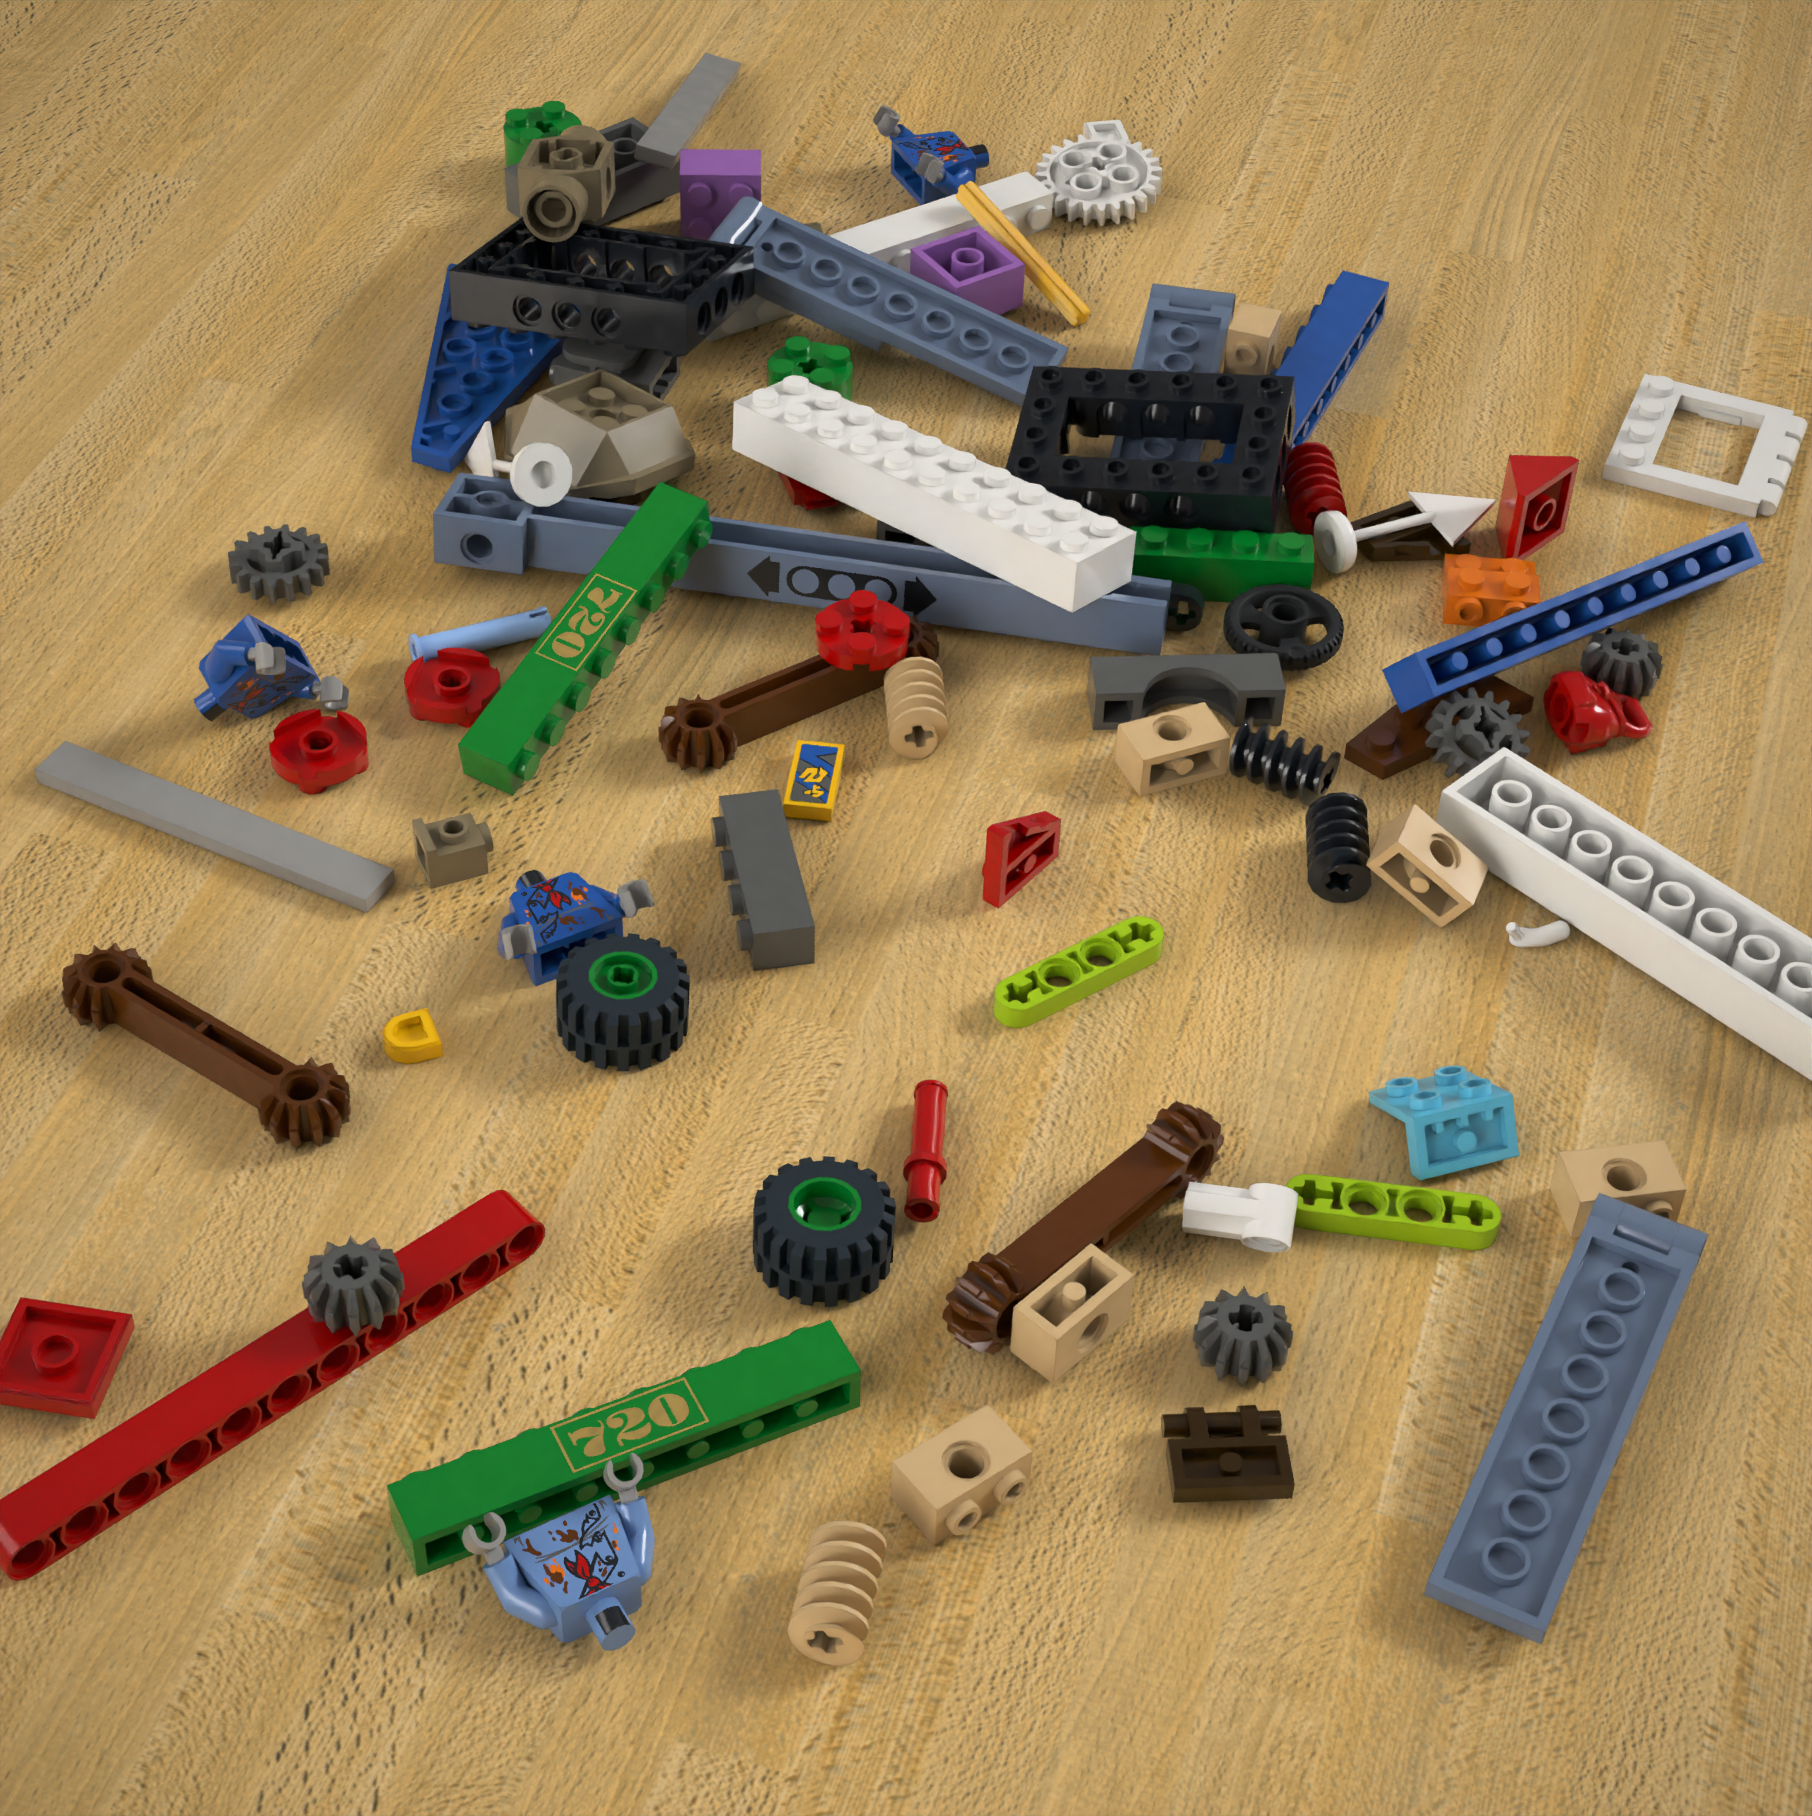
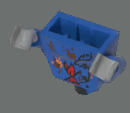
M885 105L879 108L873 118V122L877 125L880 134L885 137L890 136L892 141L891 174L920 205L957 194L961 184L965 185L969 181L975 183L976 169L989 165V154L985 145L979 144L967 147L954 132L943 131L915 135L904 125H897L901 118L900 115Z
M249 614L222 640H218L212 650L199 664V670L209 688L194 699V703L201 714L210 721L215 720L229 708L251 719L257 718L290 697L315 700L320 695V706L324 709L342 711L348 708L349 689L338 678L326 676L320 682L298 641Z
M537 870L528 871L518 878L515 886L517 891L513 892L509 897L510 913L501 921L497 950L499 955L506 960L522 957L535 986L552 981L558 975V967L562 959H568V952L574 947L584 948L586 940L594 937L598 940L605 939L606 934L617 933L618 937H623L622 919L626 917L632 918L636 916L638 909L655 905L647 881L639 879L628 882L617 889L618 894H615L595 885H589L577 873L568 872L546 880L541 872Z

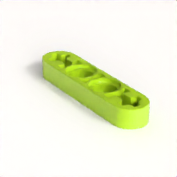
M1145 916L1127 918L1003 979L997 984L994 991V1016L1005 1026L1024 1028L1154 964L1162 955L1164 929L1160 923L1152 918ZM1093 956H1103L1110 959L1113 963L1108 966H1095L1089 963L1087 959ZM1053 976H1062L1069 979L1072 983L1065 987H1055L1047 983L1046 980Z
M1300 1174L1292 1177L1286 1184V1187L1293 1189L1299 1194L1294 1226L1306 1230L1468 1250H1482L1490 1247L1496 1241L1502 1217L1500 1208L1494 1201L1478 1194L1316 1174ZM1303 1198L1312 1199L1313 1205L1303 1204ZM1333 1201H1339L1338 1209H1332ZM1356 1201H1364L1373 1205L1378 1212L1372 1215H1360L1352 1211L1349 1205ZM1411 1208H1419L1429 1212L1433 1219L1428 1222H1416L1408 1218L1404 1212ZM1445 1214L1450 1215L1449 1223L1443 1222ZM1470 1219L1478 1220L1479 1226L1472 1225Z

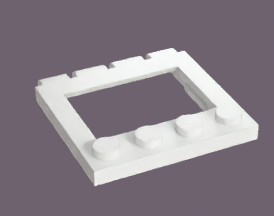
M1644 374L1607 458L1602 479L1756 518L1757 513L1770 516L1777 511L1808 423L1804 418L1793 416V410L1676 382L1666 376ZM1675 409L1696 413L1701 417L1737 426L1744 425L1759 429L1738 485L1652 464Z

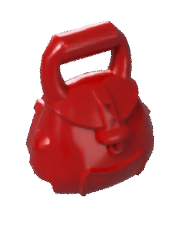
M1565 670L1554 674L1550 679L1548 689L1544 692L1543 703L1546 717L1554 733L1564 742L1571 755L1599 746L1602 748L1606 746L1611 738L1620 736L1631 739H1644L1653 729L1649 718L1637 699L1614 692L1609 689L1605 682L1599 681L1596 683L1583 675V672Z

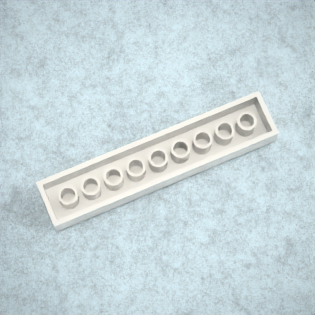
M787 376L781 382L766 388L757 389L752 394L734 401L733 450L1073 613L1131 581L1136 540L1135 531L1118 524V521L1114 518L1100 516L1083 508L1076 501L1065 500L1052 494L1039 484L1028 483L1017 478L1004 468L993 467L982 462L969 452L958 451L947 446L936 437L926 436L910 429L904 422L891 420L875 413L871 407L851 402L843 398L836 391L825 390L816 386L803 376Z
M1505 747L1442 790L1436 822L1489 866L1488 871L1812 1081V939Z

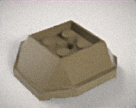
M603 369L535 393L527 401L506 409L504 461L512 462L514 456L523 447L535 442L550 443L561 448L569 457L573 469L572 483L565 496L589 499L590 497L611 499L635 495L658 485L659 482H666L694 470L696 454L690 440L684 438L673 405Z

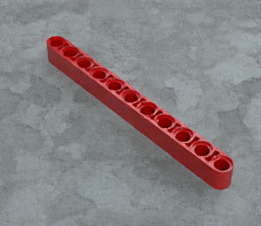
M496 1190L394 1253L400 1272L403 1273L405 1289L402 1291L403 1296L399 1298L400 1305L397 1315L383 1316L384 1320L380 1330L367 1324L361 1326L357 1337L346 1326L332 1334L329 1327L326 1326V1322L314 1321L313 1316L309 1313V1307L3 1497L0 1499V1568L14 1581L26 1580L46 1569L528 1259L542 1244L545 1237L544 1225L509 1192Z

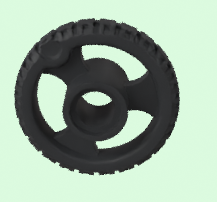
M1268 584L1248 589L1231 601L1225 611L1223 631L1229 646L1237 654L1278 653L1281 670L1300 671L1322 665V663L1327 662L1337 653L1343 639L1344 624L1338 609L1318 593L1306 588H1300L1299 586ZM1323 624L1327 631L1326 636L1313 645H1304L1307 626ZM1254 629L1259 631L1258 641L1250 637L1244 630Z

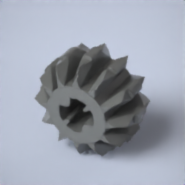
M1608 628L1605 634H1593L1591 641L1586 646V650L1582 653L1580 666H1582L1581 672L1596 683L1599 681L1605 682L1609 689L1634 699H1637L1638 696H1649L1651 690L1656 685L1657 679L1660 678L1663 666L1661 664L1662 656L1658 653L1659 644L1646 641L1645 633L1635 635L1630 633L1628 628L1624 632H1617L1613 628Z
M350 1235L346 1245L340 1247L327 1241L324 1255L310 1256L309 1265L307 1266L308 1273L304 1274V1281L302 1282L304 1299H307L309 1313L313 1316L314 1321L326 1322V1326L329 1327L332 1334L346 1326L357 1337L361 1326L368 1324L380 1330L384 1320L383 1316L397 1315L400 1305L399 1298L403 1296L402 1291L405 1289L403 1273L400 1272L393 1250H381L375 1237L360 1245Z
M1245 1286L1238 1293V1296H1233L1221 1289L1215 1301L1204 1302L1203 1307L1199 1311L1198 1323L1194 1326L1193 1341L1195 1342V1348L1199 1350L1198 1356L1201 1366L1215 1367L1218 1381L1228 1375L1237 1377L1242 1387L1248 1380V1377L1252 1376L1265 1384L1267 1378L1271 1375V1371L1282 1370L1287 1361L1288 1348L1292 1344V1324L1286 1322L1285 1306L1270 1305L1268 1292L1256 1298L1249 1296Z

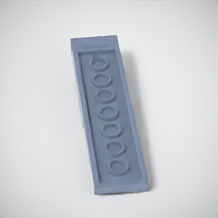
M753 197L741 198L708 239L710 241L754 246V291L756 295L879 352L884 343L892 345L1021 407L1023 406L1033 366L1061 367L1066 360L1068 347L764 206Z
M1153 283L1132 370L1221 374L1225 359L1228 328L1234 315L1236 294ZM1115 436L1110 458L1200 462L1207 440L1186 439L1185 442H1180L1176 438L1142 437V440H1135L1133 436Z
M1598 1194L1430 1574L1424 1592L1425 1596L1542 1644L1613 1468L1620 1457L1706 1244L1707 1233L1607 1195Z

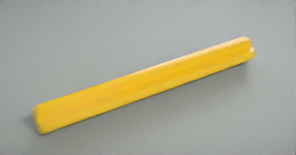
M969 181L965 185L961 184L956 198L990 236L1025 264V275L1072 326L1077 327L1082 323L1084 324L1088 320L1091 312L1090 308L974 182Z

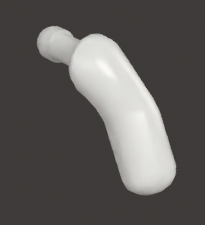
M1562 920L1539 928L1519 927L1515 922H1511L1506 926L1510 943L1519 948L1549 946L1567 939L1570 935L1569 925Z

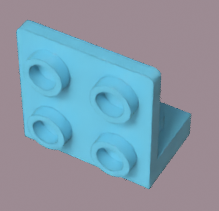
M1463 1066L1441 1067L1434 1071V1076L1419 1080L1412 1077L1394 1078L1385 1083V1088L1369 1092L1371 1104L1405 1123L1411 1175L1419 1180L1519 1156L1513 1094L1492 1084L1489 1079L1480 1078L1467 1071Z

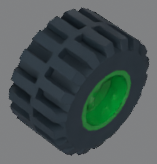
M617 933L606 934L605 939L598 940L594 937L586 940L584 948L574 947L568 952V959H562L558 967V975H556L558 1036L562 1037L564 1047L568 1051H576V1058L582 1062L594 1061L596 1068L604 1070L608 1066H617V1071H629V1066L638 1065L641 1070L651 1067V1060L654 1058L658 1062H663L670 1058V1049L678 1051L683 1044V1036H687L690 978L687 974V966L684 960L677 959V952L670 946L660 947L659 940L651 937L644 940L640 939L639 934L628 933L627 937H618Z
M823 1156L821 1161H813L811 1157L799 1159V1165L793 1166L787 1163L779 1167L778 1176L769 1175L763 1181V1189L757 1190L754 1199V1265L757 1272L763 1273L765 1284L769 1288L779 1286L780 1296L788 1300L794 1296L801 1298L800 1304L813 1306L814 1302H824L825 1307L837 1306V1301L843 1299L848 1303L860 1300L861 1291L868 1294L875 1291L879 1287V1280H885L888 1276L890 1263H893L896 1206L894 1198L890 1197V1188L885 1181L877 1182V1173L869 1168L860 1170L858 1169L857 1162L848 1159L842 1163L836 1162L835 1157Z

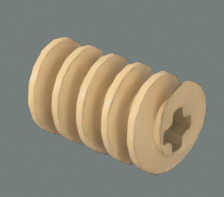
M909 657L891 666L883 678L889 743L893 750L903 757L925 759L935 752L939 743L948 734L949 723L947 720V708L945 707L946 697L944 695L943 672L939 664L931 659Z
M849 1520L832 1521L819 1526L811 1533L807 1547L808 1553L802 1567L803 1573L797 1588L798 1593L792 1608L793 1614L791 1615L787 1630L793 1645L810 1659L826 1665L844 1666L860 1659L864 1652L863 1640L866 1639L869 1631L867 1620L870 1619L873 1612L874 1604L872 1599L875 1598L879 1586L876 1579L880 1577L883 1568L881 1559L884 1558L887 1544L885 1537L879 1531L864 1523Z

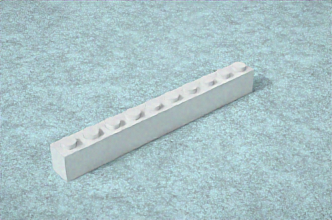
M1027 171L979 186L1023 236L1051 227L1053 192ZM957 194L829 236L910 274L911 248L976 226H980L982 229L983 227L957 200ZM755 294L706 338L711 342L794 314V312Z

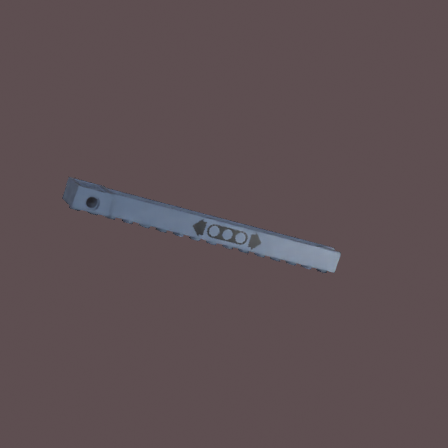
M459 472L433 513L434 562L520 575L524 574L528 566L551 571H565L588 575L640 506L564 496L559 502L549 507H537L519 498L512 488L510 479ZM709 516L710 523L713 525V531L708 544L703 549L698 548L689 560L684 576L678 581L674 580L670 586L685 590H698L728 596L769 600L776 603L811 606L818 609H825L837 601L849 599L850 594L855 591L867 590L873 592L878 600H883L896 606L909 617L916 615L918 622L1158 656L1161 653L1166 631L1172 581L1131 575L1129 583L1072 613L938 548Z

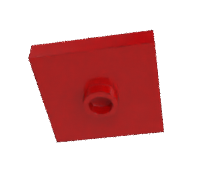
M20 1297L0 1340V1405L95 1419L135 1328L132 1314Z

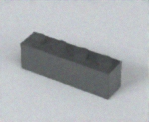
M778 789L719 796V817L711 818L712 838L715 847L723 846L724 851L719 852L723 881H732V885H728V901L731 915H740L741 920L736 921L740 951L749 950L754 971L815 963V925Z

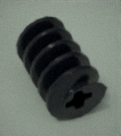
M1249 717L1244 721L1237 731L1231 746L1229 769L1232 775L1239 778L1247 775L1248 781L1256 785L1264 782L1265 788L1273 792L1281 789L1283 796L1289 799L1299 796L1300 803L1306 806H1310L1327 792L1338 770L1341 756L1339 752L1334 751L1327 761L1324 762L1322 761V745L1316 744L1307 755L1304 753L1306 739L1302 737L1297 738L1290 748L1287 746V731L1281 730L1275 739L1271 740L1270 724H1262L1259 730L1253 733L1254 718Z
M1345 792L1329 793L1314 801L1305 814L1308 884L1312 891L1322 899L1334 903H1348L1360 899L1371 887V869L1366 866L1370 857L1367 807L1364 801L1354 794Z

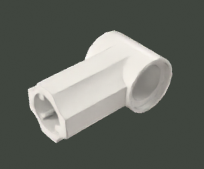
M1189 1182L1183 1204V1232L1238 1239L1249 1248L1265 1252H1286L1291 1248L1299 1194L1291 1188L1270 1183H1255L1250 1185L1249 1189Z

